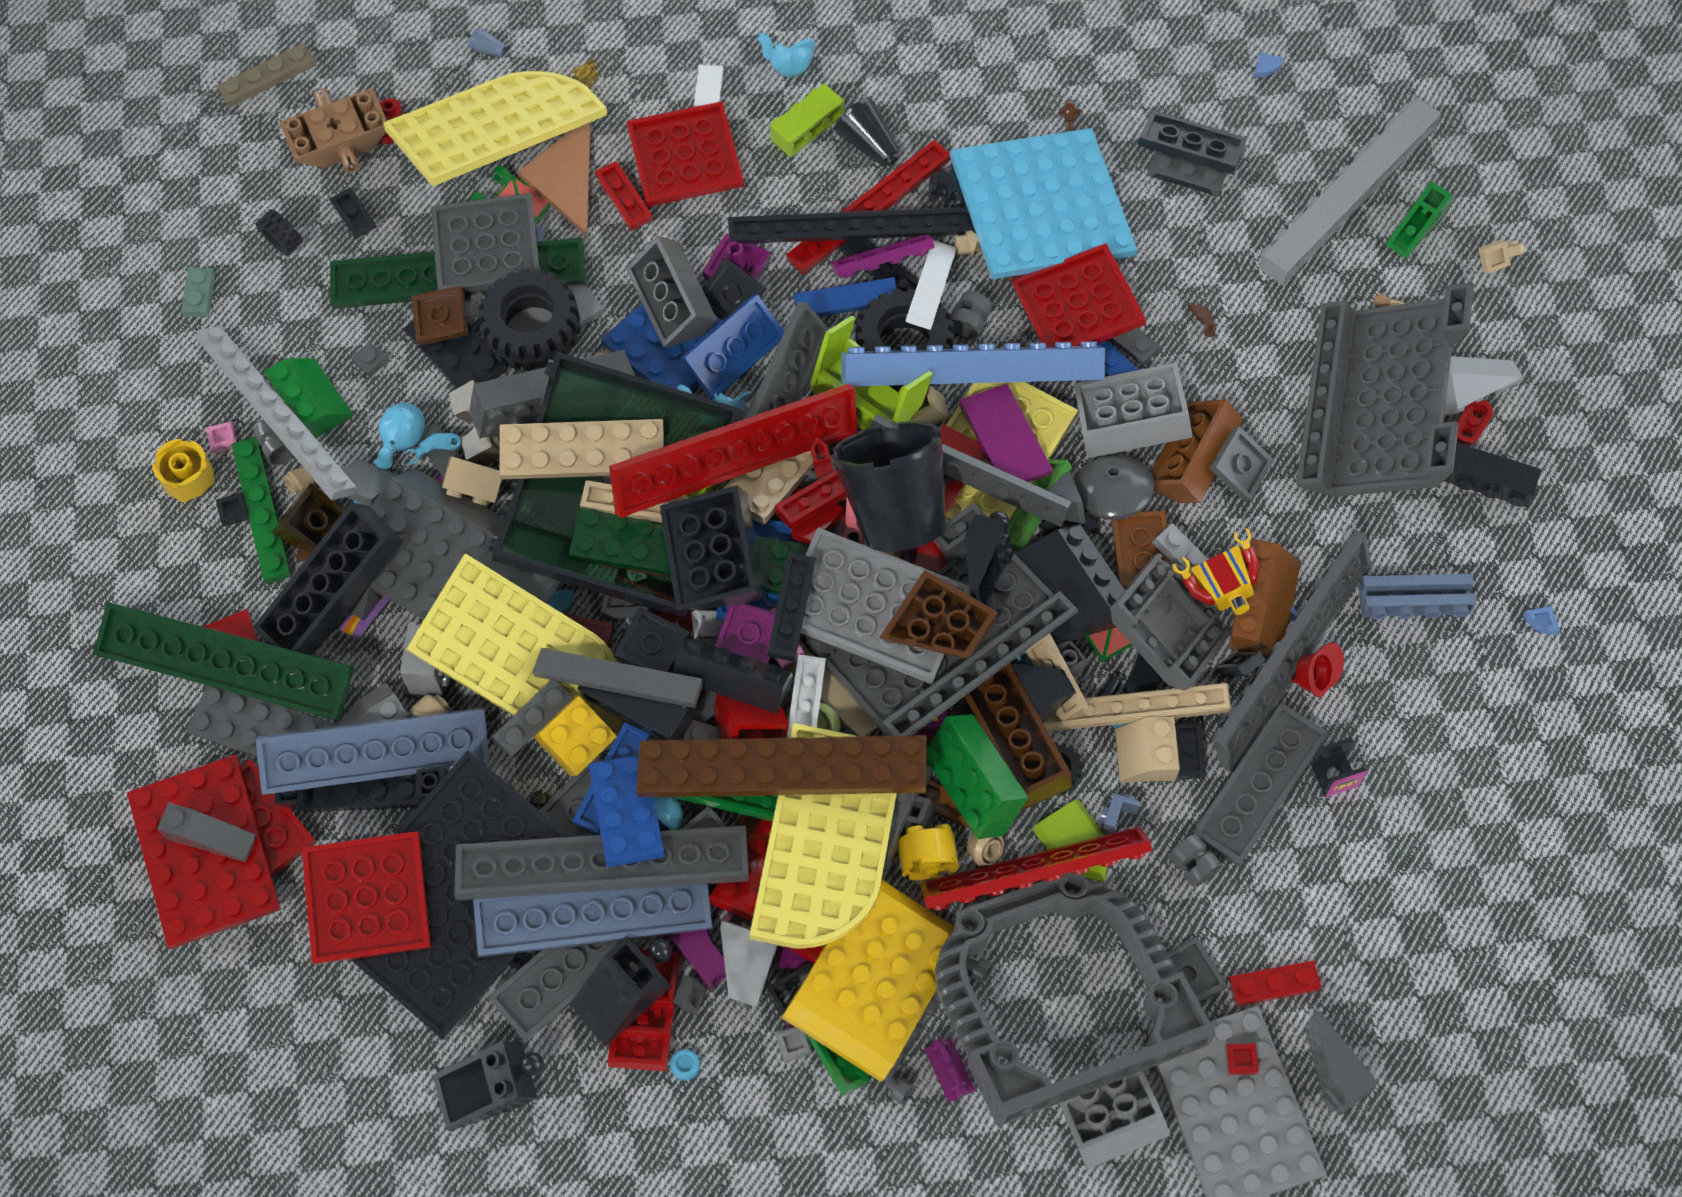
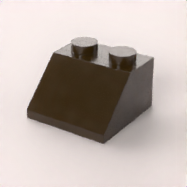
M310 483L301 491L272 532L294 548L312 553L346 509Z

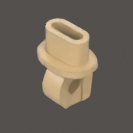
M966 231L963 236H955L958 255L968 254L969 257H973L974 252H982L977 234L973 231Z

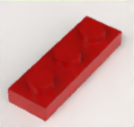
M617 161L594 171L596 179L630 231L653 221L652 214Z
M837 471L829 473L774 506V512L790 530L847 497Z
M1314 960L1229 976L1228 978L1235 1007L1318 992L1322 989Z

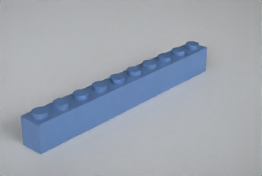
M1082 341L1081 346H1071V342H1056L1055 347H1046V343L1042 342L1030 343V347H1020V343H1005L1004 348H995V344H979L977 349H969L968 344H954L953 349H943V345H927V350H917V346L904 345L901 346V350L892 351L891 346H875V351H865V347H849V352H841V384L849 383L852 386L908 385L928 371L933 373L930 384L1105 380V348L1097 346L1095 341Z

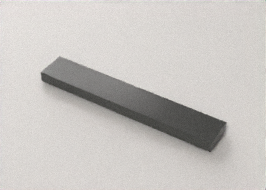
M541 648L533 669L534 677L692 708L696 707L703 685L700 678Z

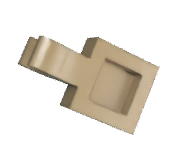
M1498 240L1480 247L1479 253L1483 272L1489 274L1510 266L1511 257L1525 253L1524 242L1517 244L1516 240L1510 242Z

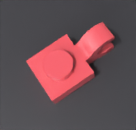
M847 498L846 530L843 537L849 539L850 533L856 532L859 536L858 543H863V535Z

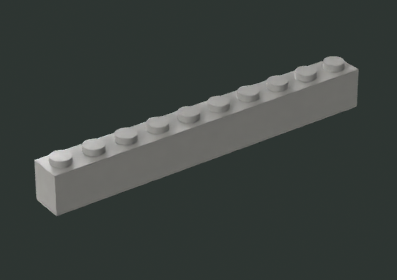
M1418 97L1411 104L1406 103L1399 112V116L1396 119L1392 118L1386 124L1384 132L1381 135L1376 134L1370 141L1369 147L1366 150L1361 149L1350 166L1346 165L1343 167L1338 175V179L1335 182L1331 180L1325 186L1323 194L1319 198L1315 196L1309 203L1307 210L1296 215L1291 227L1288 230L1284 228L1278 234L1276 242L1272 246L1268 244L1260 254L1262 260L1259 269L1281 285H1284L1436 129L1442 113Z

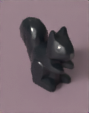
M951 164V168H943L936 173H931L928 202L934 201L936 196H943L944 206L946 207L952 200L956 208L966 206L953 164Z

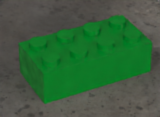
M973 714L948 716L945 718L927 748V762L977 839L1004 836L1024 806L1028 796Z

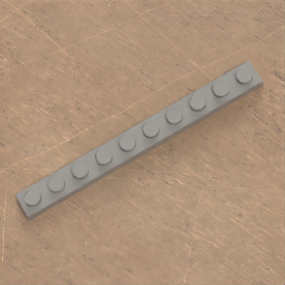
M220 326L197 330L196 340L331 500L354 495L356 485Z

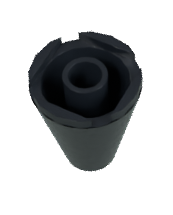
M870 97L862 98L850 107L852 111L847 116L845 113L842 114L833 129L838 136L880 166L887 165L889 167L899 159L898 153L900 149L874 100Z

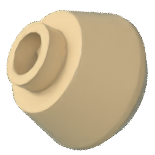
M973 833L968 839L967 850L976 864L981 867L989 866L996 863L1001 857L1004 850L1003 838L999 836L977 839Z

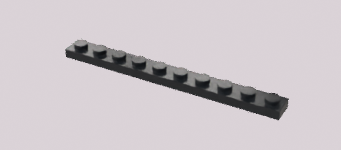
M967 207L728 217L727 221L729 243L737 241V244L917 237L924 234L929 236L965 235L966 231L976 233Z

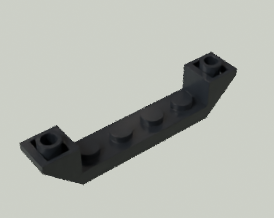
M445 768L416 770V777L374 779L275 793L274 803L275 805L306 812L416 808L444 778L446 770Z

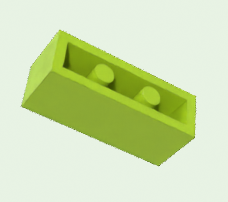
M825 83L811 90L806 98L799 103L793 104L788 112L773 120L770 125L771 141L791 158L838 121L842 114L845 113L844 100Z

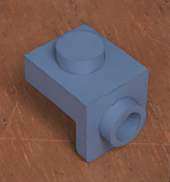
M1114 793L1110 807L1104 806L1099 822L1104 823L1102 832L1107 835L1114 833L1120 811L1137 815L1141 802L1137 801L1132 795L1126 793L1118 795Z

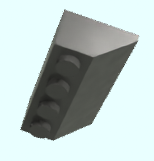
M657 236L626 267L663 348H670L701 337L717 321L679 241Z

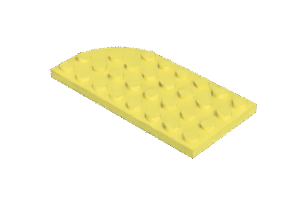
M525 71L503 75L384 122V128L433 187L607 116V108L588 87L575 79L551 72Z
M466 553L462 556L405 649L512 715L549 681V679L534 677L533 674L541 648L617 662L610 648L596 634ZM557 681L571 697L580 696L615 734L619 732L623 719L584 699L577 689L579 685Z
M793 723L790 738L860 736ZM897 793L778 795L749 939L790 948H811L836 941L855 929L871 911L880 890Z

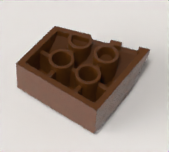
M924 570L881 634L880 639L968 659L982 645L995 625L997 612Z

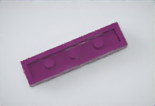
M924 234L830 263L833 273L838 277L848 278L856 275V271L862 269L872 271L880 268V264L886 262L890 264L902 262L906 256L913 255L918 257L926 255L928 250L935 247L933 238Z

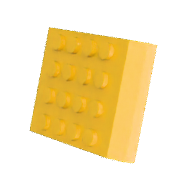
M881 879L880 890L871 911L847 935L824 946L781 1018L882 1082L894 1066L936 991V962L945 941L952 934L953 925Z

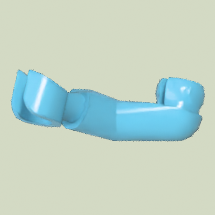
M434 433L420 442L419 446L415 449H407L404 452L406 454L412 451L416 454V459L407 464L417 463L421 455L424 453L426 455L434 449L456 450L461 445V439L455 433Z

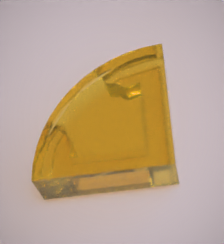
M593 59L572 71L573 77L589 89L594 86L597 80V70Z

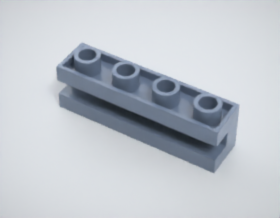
M1473 574L1363 576L1358 587L1362 617H1370L1374 620L1383 619L1387 616H1398L1400 619H1408L1413 616H1425L1426 618H1437L1441 615H1452L1456 618L1468 616L1477 604L1476 594H1471V588L1474 585Z

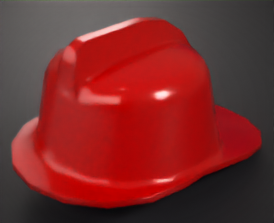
M1329 642L1316 653L1302 656L1297 663L1296 672L1291 677V681L1299 684L1301 689L1312 692L1315 697L1321 698L1336 684L1343 672L1344 656L1341 647L1337 643Z

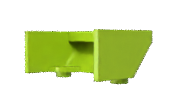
M850 316L826 331L811 380V389L814 395L843 386L841 384V352H849V347H860L850 339L856 320L855 317ZM930 371L926 372L910 384L901 387L899 393L889 385L853 386L855 387L857 427L862 431L870 428L876 414L897 424L898 422L910 421L923 404L933 373Z

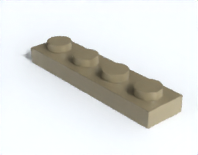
M302 43L216 86L228 107L231 108L315 67L316 63L305 44Z

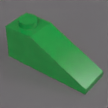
M1431 181L1385 245L1407 259L1455 201L1453 195Z

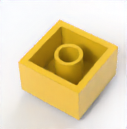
M580 696L572 697L533 736L570 777L578 776L617 737Z

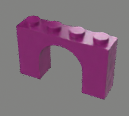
M710 904L711 921L724 909ZM709 930L667 935L669 941L680 952V955L709 991L726 978L724 957L711 942Z

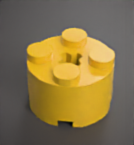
M174 439L162 445L155 454L156 459L152 468L156 478L168 495L181 502H187L190 499L199 497L215 482L213 466L202 447L195 441L190 440L189 442Z
M938 825L932 829H924L923 826H913L908 828L907 834L898 840L902 875L906 877L908 874L909 880L940 878L939 872L947 870L948 875L959 869L954 833L951 831L950 825Z

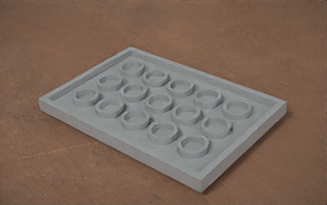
M817 528L805 555L815 557L816 560L801 633L933 684L945 654L880 639L881 634L923 571L927 569L873 550L868 546L824 529ZM927 570L960 591L970 595V587L968 585Z
M1259 1006L1210 1021L1216 1033L1210 1045L1156 1066L1206 1197H1268L1324 1178L1327 1175ZM1256 1043L1259 1066L1258 1075L1228 1076L1225 1045Z

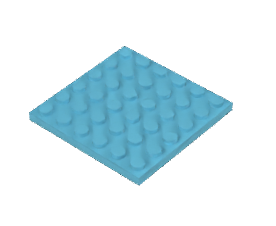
M1092 128L951 149L950 158L992 280L1029 274L1063 263L1066 258L1104 243L1108 245L1114 259L1136 255L1137 247Z

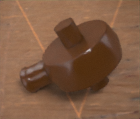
M1066 100L1065 107L1059 108L1058 114L1064 115L1066 131H1073L1075 115H1081V109H1075L1076 103L1074 100Z

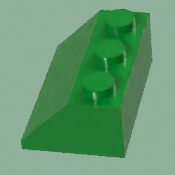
M286 358L263 371L270 386L315 438L354 416L315 358Z

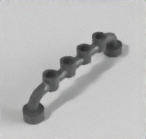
M971 958L966 959L965 964L966 970L973 971L971 977L981 984L989 977L994 966L992 962L985 958H982L980 961ZM937 989L894 1066L884 1079L886 1086L893 1092L891 1099L901 1105L909 1098L914 1084L905 1078L898 1082L895 1078V1071L906 1059L914 1042L922 1035L930 1018L938 1011L941 1001Z

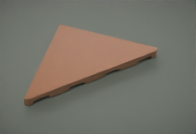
M590 123L570 130L518 171V176L532 187L584 235L588 233Z

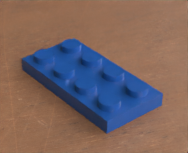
M754 294L685 353L681 360L709 399H715V393L719 396L720 393L779 343L784 331L759 295Z
M639 755L589 764L607 868L664 857L654 798L638 797L636 794Z

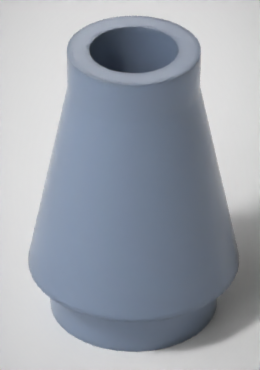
M475 28L470 36L468 46L473 48L475 52L502 58L507 44L501 42L483 28L480 30Z

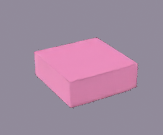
M232 421L206 427L210 450L213 454L232 449L231 444L237 442Z

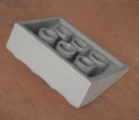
M1177 362L1107 376L1105 380H1088L1074 383L1088 458L1192 438L1189 413Z

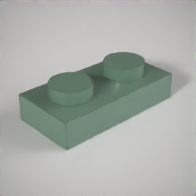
M188 268L181 313L184 317H209L216 274L213 268Z

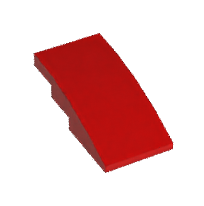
M639 949L645 957L649 954V950ZM672 952L669 960L653 965L672 987L610 1043L607 1059L608 1067L667 1071L675 1012L673 1001L678 985L680 952Z

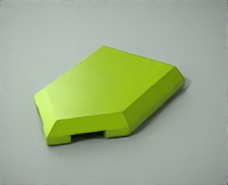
M1079 799L1068 803L1032 828L1046 850L1104 836V833ZM1097 865L1089 867L1090 870L1088 872L1082 873L1085 878L1104 883L1107 867Z

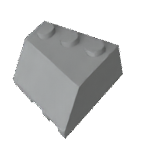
M1129 1048L1126 1052H1124V1055L1133 1053V1048ZM1143 1071L1060 1103L1086 1169L1170 1136L1162 1111Z

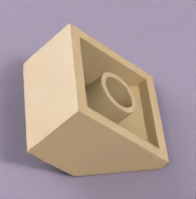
M451 456L448 461L442 488L447 489V495L462 498V495L466 494L473 496L472 502L488 506L489 501L495 503L502 479L499 476V470Z
M1174 716L1146 717L1115 728L1120 783L1176 780L1179 772V760Z

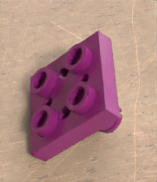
M726 233L703 269L702 276L710 280L723 259L728 258L742 270H750L751 272L748 274L758 280L771 258V252L753 244H737V241L729 243V234Z

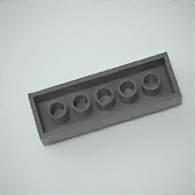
M624 350L583 359L635 376ZM546 367L473 385L469 414L479 439L499 436L500 425L533 424L537 422L549 376L544 375ZM562 370L547 423L561 419L569 420L577 415L586 413L594 414L605 409L612 385ZM619 388L614 408L627 404L631 391Z

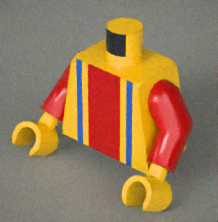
M1247 528L1245 529L1248 533V538L1245 541L1238 539L1236 531L1234 534L1235 540L1242 545L1241 549L1237 545L1191 568L1192 573L1188 571L1190 563L1186 558H1181L1185 564L1183 571H1179L1176 565L1172 564V570L1176 574L1183 576L1182 581L1194 599L1208 606L1215 605L1219 611L1231 607L1236 615L1244 614L1249 610L1250 606L1246 599L1254 595L1252 586L1258 582L1260 564L1254 546L1249 543L1251 532Z

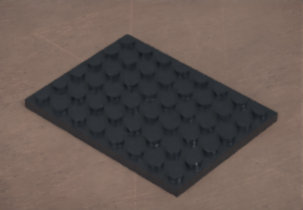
M468 750L394 833L401 834L418 831L420 834L431 948L351 959L354 964L442 1040L448 1037L519 954L478 956L473 899L456 900L454 895L456 844L570 837Z

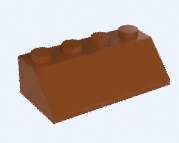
M1227 399L1187 402L1192 438L1167 442L1151 470L1154 479V492L1181 504L1201 503L1216 475L1209 469L1232 428L1240 426L1244 420Z
M1251 538L1250 545L1254 546L1260 564L1258 582L1252 586L1254 595L1246 599L1250 606L1249 610L1244 614L1234 615L1228 648L1243 652H1260L1262 656L1271 657L1274 645L1278 641L1281 642L1290 622L1291 607H1293L1301 561L1279 544Z

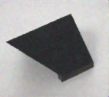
M1012 663L1018 679L1043 723L1076 693L1064 670Z

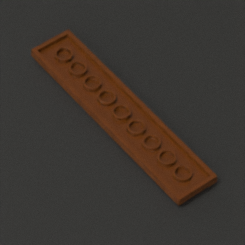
M926 735L640 741L636 794L638 797L926 793L927 739Z

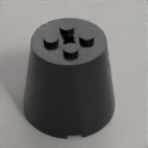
M905 421L898 422L897 428L883 430L882 425L857 432L845 438L833 448L834 455L831 456L868 547L883 552L903 551L930 543L944 533L946 530L942 437L937 426L927 422Z

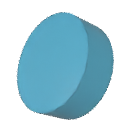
M682 1049L672 1056L670 1068L677 1079L687 1081L693 1079L698 1074L700 1061L693 1051Z

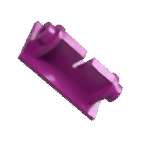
M943 1037L938 1038L932 1042L933 1045L924 1048L948 1103L975 1092L951 1037L945 1040Z

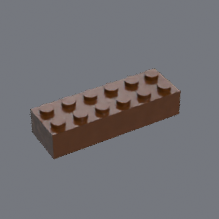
M1010 663L961 698L969 714L974 715L1028 796L1021 811L1073 787L1071 773Z

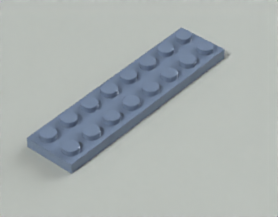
M483 707L255 737L262 795L416 774V770L445 768L447 770L450 766H454V763L458 762L467 750L483 764H490Z
M707 884L473 899L479 957L623 940L626 936L629 939L712 929Z

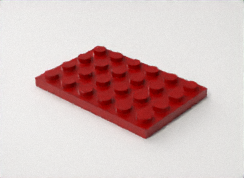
M236 754L126 792L166 945L170 950L282 910L240 762ZM168 803L196 810L255 834L257 837L247 861L242 862L167 840L157 828Z

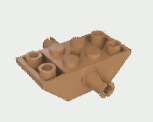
M320 88L323 97L320 96L318 89L313 93V98L318 108L279 122L296 163L326 168L342 162L345 172L352 174L350 165L352 164L355 172L360 169L356 156L372 151L386 133L384 122L387 120L373 88L332 102L327 89Z

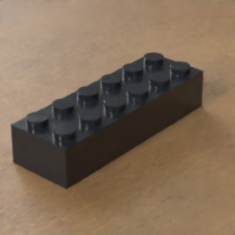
M351 502L253 628L268 644L313 656L404 540L370 506Z

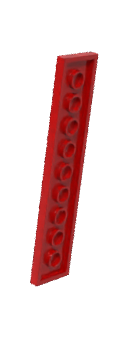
M848 383L610 465L609 471L615 514L622 518L810 451L816 438L828 445L857 433L855 387Z

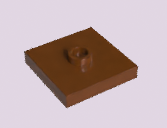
M461 285L412 296L416 343L419 346L468 335L464 289Z

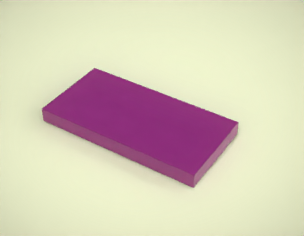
M1008 384L960 400L959 406L991 466L1027 482H1032L1052 474L1053 469Z

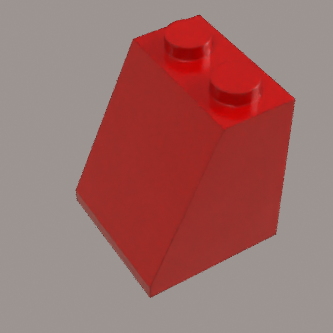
M716 694L714 714L719 739L787 737L789 723L782 707L778 713H774Z

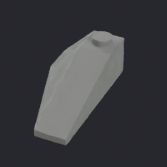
M1451 356L1444 416L1457 414L1463 411L1466 405L1474 401L1478 403L1484 400V396L1490 393H1500L1522 382L1523 376L1514 361Z
M384 683L363 696L338 725L343 726L409 717L393 691Z

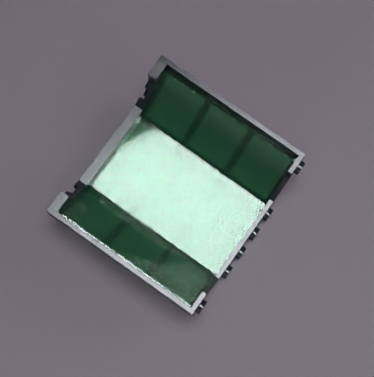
M556 352L554 360H548L544 373L549 378L536 423L663 419L665 447L743 420L745 410ZM595 476L513 479L510 490L515 492L512 501L506 500L502 515L507 516L503 528L500 529L499 535L492 536L488 551L493 552L492 561L685 618L688 611H677L671 577L603 567L601 564L569 559L586 480L595 482Z

